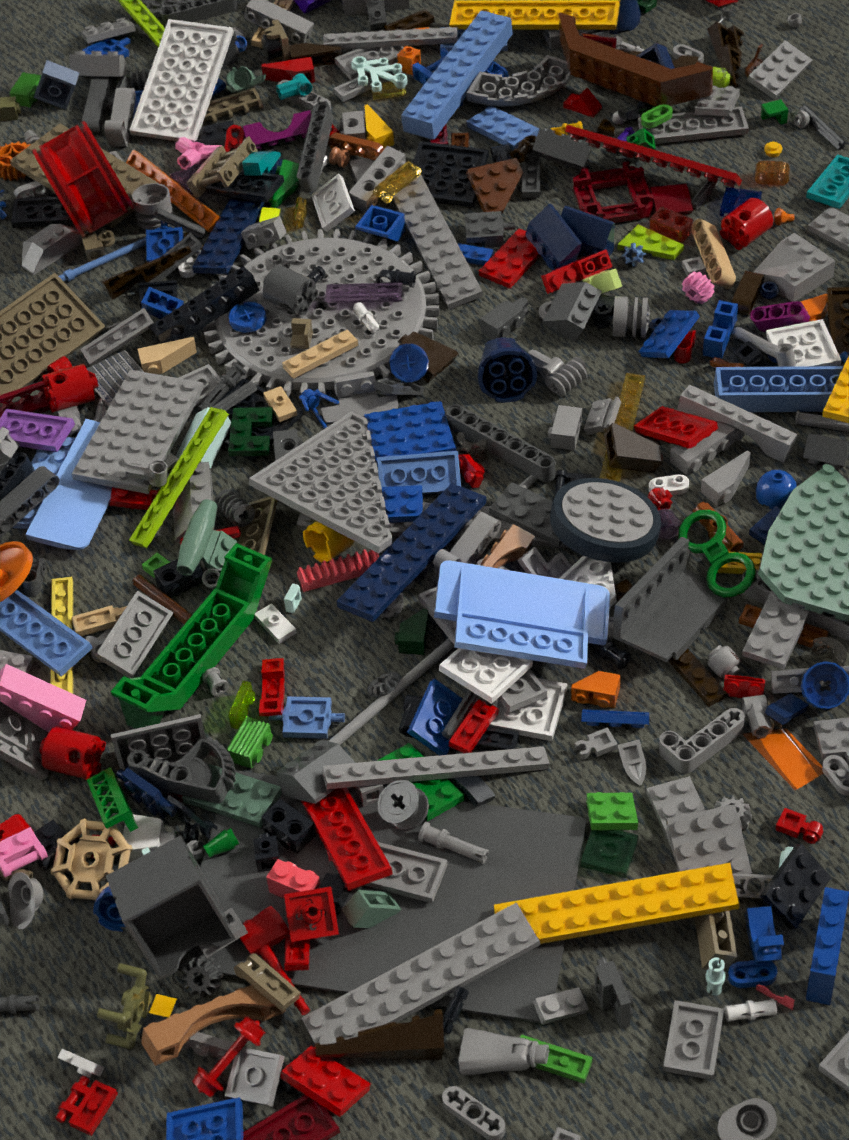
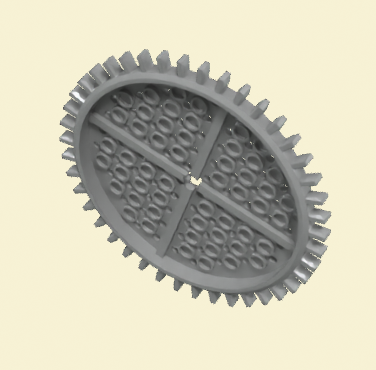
M318 229L317 238L308 239L306 232L302 231L300 241L292 242L290 236L285 235V245L277 246L275 242L269 243L270 250L263 252L259 247H254L255 258L252 260L244 254L240 256L241 264L253 274L260 291L240 303L239 306L244 305V302H256L262 305L267 316L265 325L254 332L236 331L230 326L229 310L203 327V331H207L204 332L205 342H212L208 344L210 354L220 352L215 355L217 364L220 365L231 360L225 364L226 373L232 367L233 362L238 363L247 372L246 375L240 377L238 382L251 376L253 377L251 381L257 386L262 382L267 383V391L281 386L288 397L292 390H299L301 395L307 389H312L313 391L318 389L323 394H325L326 390L335 389L337 396L335 378L371 371L374 372L375 377L379 375L383 378L391 377L390 357L392 352L399 346V339L405 334L408 336L415 331L433 340V330L426 328L437 329L438 319L426 316H440L439 305H436L439 304V295L436 293L435 282L427 283L431 281L430 272L420 273L423 271L421 261L409 266L413 262L411 252L400 258L398 257L401 254L400 245L398 244L388 251L386 250L387 239L383 238L376 246L372 244V234L369 233L363 241H359L356 238V231L353 230L348 239L341 238L339 229H335L333 238H324L322 229ZM287 246H294L299 251L300 257L293 263L284 262L281 259L282 250ZM233 264L229 271L230 274L240 269V267ZM277 265H282L306 277L312 272L313 267L321 266L325 270L324 279L319 280L315 284L318 290V297L312 301L306 315L295 314L264 299V279ZM398 269L401 272L411 273V271H415L417 274L414 288L407 285H399L383 289L377 285L376 279L382 270L395 271ZM224 274L218 275L219 281L227 277ZM381 277L384 282H390L387 277ZM319 303H323V307H326V309L323 310L317 307H320ZM356 303H363L365 308L372 312L373 318L380 327L376 333H372L365 325L360 323L359 317L352 310ZM292 318L311 319L313 335L310 348L345 330H348L358 340L357 347L294 379L283 369L282 362L308 350L291 348L290 343L293 335L291 327Z

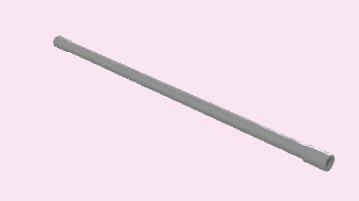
M448 638L402 677L398 686L392 692L385 696H380L334 735L329 742L338 743L339 745L345 742L454 648L452 641Z

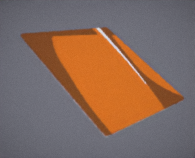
M786 728L773 730L766 738H757L752 733L743 734L794 790L801 788L824 774L822 771L823 766Z

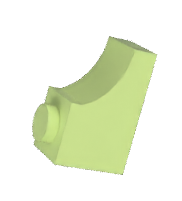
M616 269L603 271L582 279L583 282L598 288L602 293L622 287Z

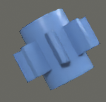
M631 243V248L624 247L626 251L622 257L626 259L625 264L632 262L634 267L637 266V262L644 263L642 258L646 253H643L641 250L643 248L642 245L636 248V244ZM632 253H636L637 256L632 257Z

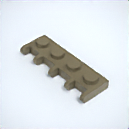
M254 87L210 101L203 122L212 120L213 123H216L219 117L228 115L229 118H232L234 112L244 110L245 113H248L250 107L258 105L261 109L264 106Z

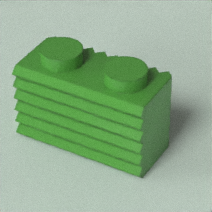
M22 72L21 77L19 76L18 81L10 91V97L16 96L17 103H20L22 107L30 108L37 101L34 95L41 75Z
M246 716L226 749L234 763L253 769L255 763L260 762L265 746L270 745L273 738L270 724Z

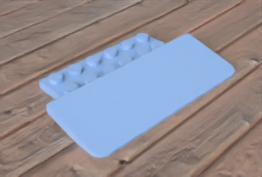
M85 419L77 437H67L58 452L37 450L31 462L34 469L45 466L57 475L60 481L53 492L12 527L28 529L25 534L28 540L72 550H81L89 545L110 503L112 487L73 480L72 472L100 422Z
M444 561L439 569L434 618L456 621L455 648L585 669L587 665L588 643L605 645L607 642L610 593L605 587L600 585L456 561Z

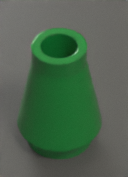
M230 828L222 830L203 847L209 858L215 855L234 850L235 846L239 845V842Z

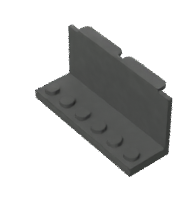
M681 537L615 604L612 638L662 661L667 662L672 656L673 659L677 660L698 638L701 628L705 630L725 608L728 597L724 598L715 595L709 589L705 577L686 569L687 558L690 553V549H688L689 539ZM717 583V584H718L719 586H721V587L729 588V587H726V586H724V585H722V584Z

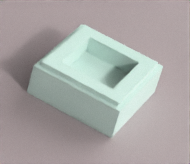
M292 583L284 598L286 612L293 614L302 597L299 585Z

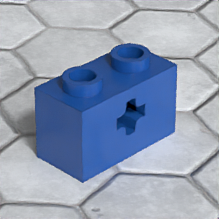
M151 287L148 288L141 302L142 309L145 308L149 315L162 319L184 304L183 300Z

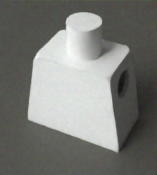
M133 814L138 829L130 832L125 824L123 837L133 848V851L130 852L129 863L143 856L141 850L146 847L152 851L177 837L176 832H165L163 820L159 818Z

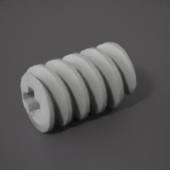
M574 357L555 373H552L550 377H547L545 383L549 390L563 397L566 392L571 391V388H575L582 380L587 379L586 365L581 358Z

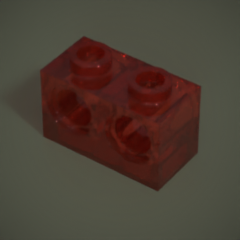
M661 206L650 218V230L681 244L692 234L693 219Z

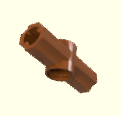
M703 501L693 509V513L698 510H715L709 503ZM721 515L727 526L726 535L722 542L729 552H739L743 548L744 543L728 526L727 518ZM710 519L699 520L708 531L709 538L712 539L717 532V523Z

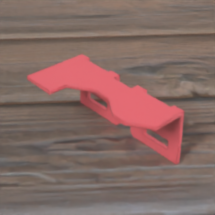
M756 985L757 991L793 1010L794 999L787 995H784V997L777 996L767 987Z

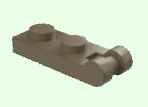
M255 953L249 955L244 963L240 962L234 967V972L239 978H244L281 1011H284L300 998L301 992Z

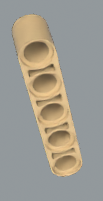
M696 219L691 230L711 282L725 289L732 288L736 281V275L716 226L703 219Z

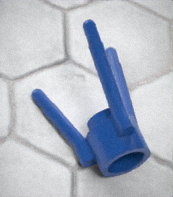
M312 389L303 391L299 399L302 401L305 411H309L310 408L323 428H327V425L316 409L319 405V397L335 404H339V401L321 393L318 389L315 391Z

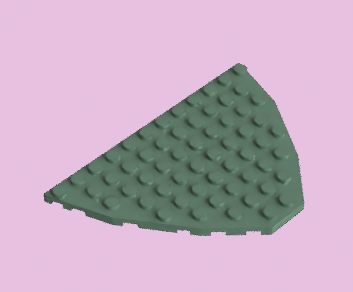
M824 464L819 471L793 489L770 527L758 575L783 603L788 605L797 603L805 606V610L822 614L824 611L834 614L836 619L849 622V483L832 465Z

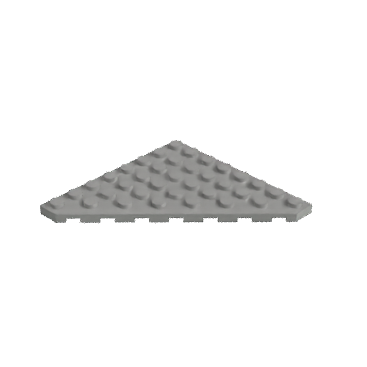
M352 411L249 478L250 486L378 554L392 544V534L389 529L384 497L382 496L377 463H375L370 430L367 428L368 421Z

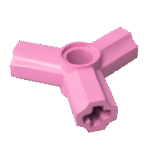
M181 137L175 144L176 149L182 153L177 158V164L184 170H188L193 165L203 164L213 151L222 145H204L203 143L192 142L185 137Z

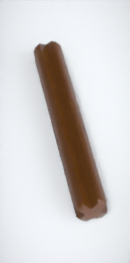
M138 574L133 578L134 586L155 602L172 611V616L185 625L192 614L142 575Z

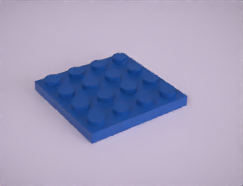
M441 401L364 414V418L368 421L367 428L370 430L371 444L374 449L377 468V457L456 451Z

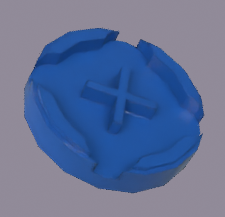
M244 302V305H235L228 315L230 326L236 331L245 333L260 329L267 320L264 307L256 302Z
M403 344L392 352L390 369L398 380L415 382L420 380L427 372L429 360L426 352L420 346Z

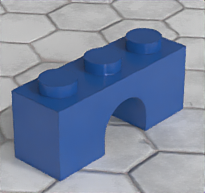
M719 300L714 312L713 325L708 327L704 337L703 356L722 359L737 321L738 304Z

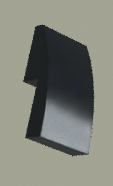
M478 776L447 778L463 794H466L475 808L493 801L496 796Z

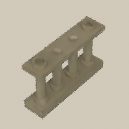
M250 136L246 137L237 149L226 152L222 145L213 151L186 182L195 198L200 197L206 191L207 185L221 181L224 187L227 188L243 170L242 162L251 153L258 151Z

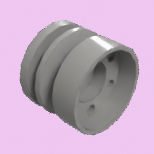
M149 183L133 191L132 200L135 207L138 226L142 229L152 230L161 227L160 220L154 217L157 208L173 214L170 193L165 185Z
M615 296L613 337H626L627 330L632 329V336L636 338V329H641V338H646L650 320L648 298H643L642 306H638V297H635L633 306H629L628 297Z

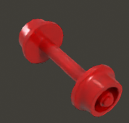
M246 1016L240 1023L236 1022L234 1026L241 1035L208 1073L201 1067L197 1068L198 1073L192 1082L198 1087L199 1093H205L207 1096L212 1097L217 1091H222L224 1087L217 1078L245 1044L251 1041L258 1047L261 1045L260 1040L265 1031L260 1027L259 1021H253Z

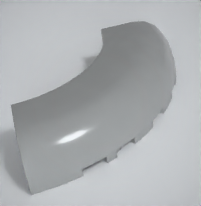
M546 55L534 67V70L512 74V77H502V75L480 71L467 91V101L497 107L530 104L556 93L573 78V75H570L565 60Z

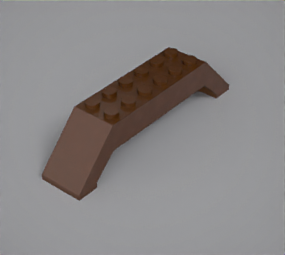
M561 12L558 15L560 43L570 75L654 106L662 104L672 106L711 96L713 91L712 66L697 61L693 65L670 69L582 37L576 28L575 17Z

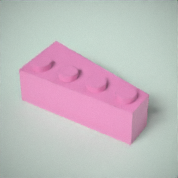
M5 664L0 670V702L45 731L50 732L55 726L73 730L81 721L86 703L85 699L8 664Z

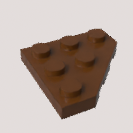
M517 158L467 170L466 174L483 212L501 211V214H503L523 174Z

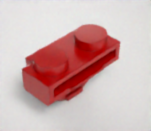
M469 454L458 455L460 474L464 477L465 482L469 483L472 488L480 487L484 478L485 468L475 462Z
M725 674L723 691H726L730 697L738 698L764 695L765 679Z

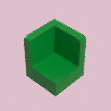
M781 99L764 103L761 107L762 120L776 117L780 124H785L788 120V108Z

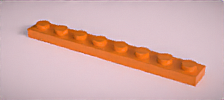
M132 150L125 163L159 184L165 185L169 190L171 202L211 233L221 217L142 154Z

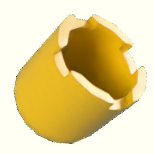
M318 521L307 526V529L303 531L306 547H311L315 553L313 557L321 563L324 560L328 562L332 558L337 557L354 544V540Z

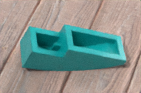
M257 151L251 153L242 162L244 174L261 176L263 173H269L281 156V153L277 151Z

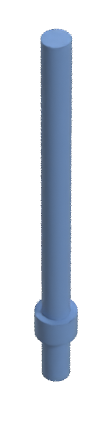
M146 237L73 270L68 269L59 277L63 282L66 280L69 282L75 279V276L145 246Z

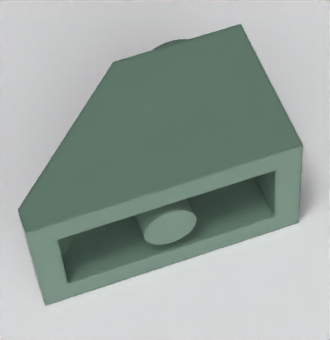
M357 890L342 909L348 923L355 928H371L399 913L401 910L390 892Z

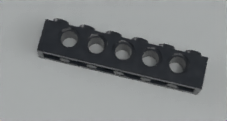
M243 266L149 327L158 344L185 339L260 290L253 274Z

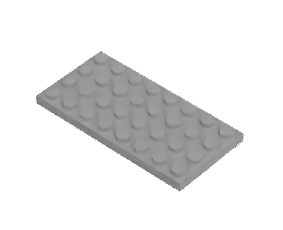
M129 370L72 472L73 480L149 494L153 487L149 481L126 477L128 460L148 463L154 460L166 461L204 389L203 383Z

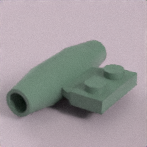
M202 500L190 519L180 546L176 568L182 575H192L201 559L208 569H222L225 555L237 543L235 539L225 532L213 530L217 504L212 500Z

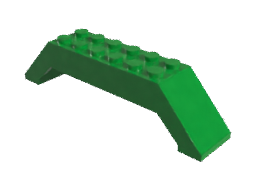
M236 543L224 557L225 562L217 585L211 594L143 675L130 679L123 676L111 690V695L146 712L181 709L203 682V673L218 664L253 621L270 570L272 558Z

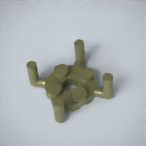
M120 963L117 973L136 977L135 985L132 989H127L122 996L121 1005L124 1006L123 1013L99 1008L97 1018L118 1023V1029L127 1033L126 1038L108 1033L105 1041L107 1044L133 1049L137 1033L142 1027L139 1021L141 1017L146 1018L149 1005H151L154 997L150 995L149 991H146L149 988L145 986L146 970Z

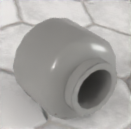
M719 645L709 653L708 666L718 677L724 678L725 674L735 675L740 670L738 665L741 659L729 646L722 647Z

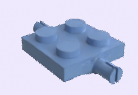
M287 696V703L283 714L269 716V720L283 721V737L327 739L331 722L344 723L345 713H332L331 698Z

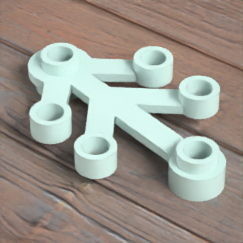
M357 56L352 60L351 68L358 72L359 86L368 85V77L365 76L364 71L369 72L371 75V87L374 92L382 90V83L379 81L378 76L393 82L398 89H403L407 85V76L402 73V65L399 63L389 65L387 58L366 61V58L362 56Z

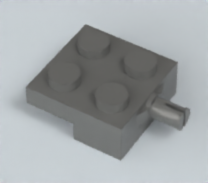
M501 211L465 214L467 243L485 242V247L503 246L504 230H515V222L504 223Z
M605 957L597 960L598 965L595 966V993L603 1011L613 1009L620 1029L630 1027V1017L633 1016L631 1008L633 997L629 989L625 990L623 972L621 969L616 968L614 961L607 962Z

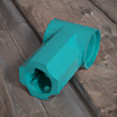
M300 73L295 75L291 81L277 85L276 92L279 99L283 100L297 94L306 96L311 93L313 87L307 77Z

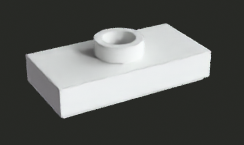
M272 603L255 613V619L279 644L296 634V628Z

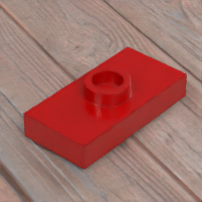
M288 934L285 938V971L309 970L310 940L291 943L290 935Z

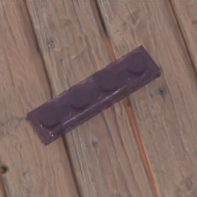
M402 283L327 284L326 303L402 301L403 287Z

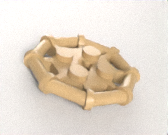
M86 818L81 819L77 826L62 838L57 839L56 842L58 844L53 868L50 870L51 875L56 877L66 892L68 899L96 900L102 890L109 886L106 883L100 888L99 882L106 880V875L114 872L115 856L121 854L118 869L129 863L130 852L133 851L132 845L127 843L118 830L117 824L106 829L103 822L89 821ZM90 830L103 831L100 836H90L89 833ZM82 833V837L80 838L81 841H79L77 844H69ZM110 835L119 847L113 848L107 840ZM67 848L69 849L66 864H63ZM91 854H94L95 861L92 865H89L86 859L90 858ZM65 871H70L73 874L74 880L72 883L64 874ZM81 883H88L92 885L93 891L78 888Z

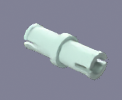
M714 957L709 961V969L706 972V989L709 994L712 990L711 995L717 996L722 992V984L725 982V963L721 960L719 964L720 958Z

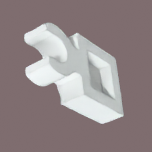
M61 1049L58 1056L59 1059L79 1067L77 1072L89 1078L92 1073L101 1076L105 1068L64 1049Z

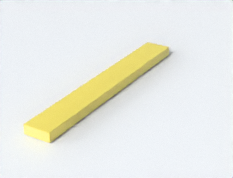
M73 578L51 579V615L73 630L71 618L73 616ZM73 667L62 677L51 669L50 684L73 694Z

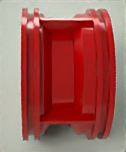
M84 120L82 121V127L79 128L77 124L66 132L40 145L41 150L38 152L36 149L32 150L46 178L82 237L86 236V231L92 233L128 212L126 208L131 207L132 210L135 208Z

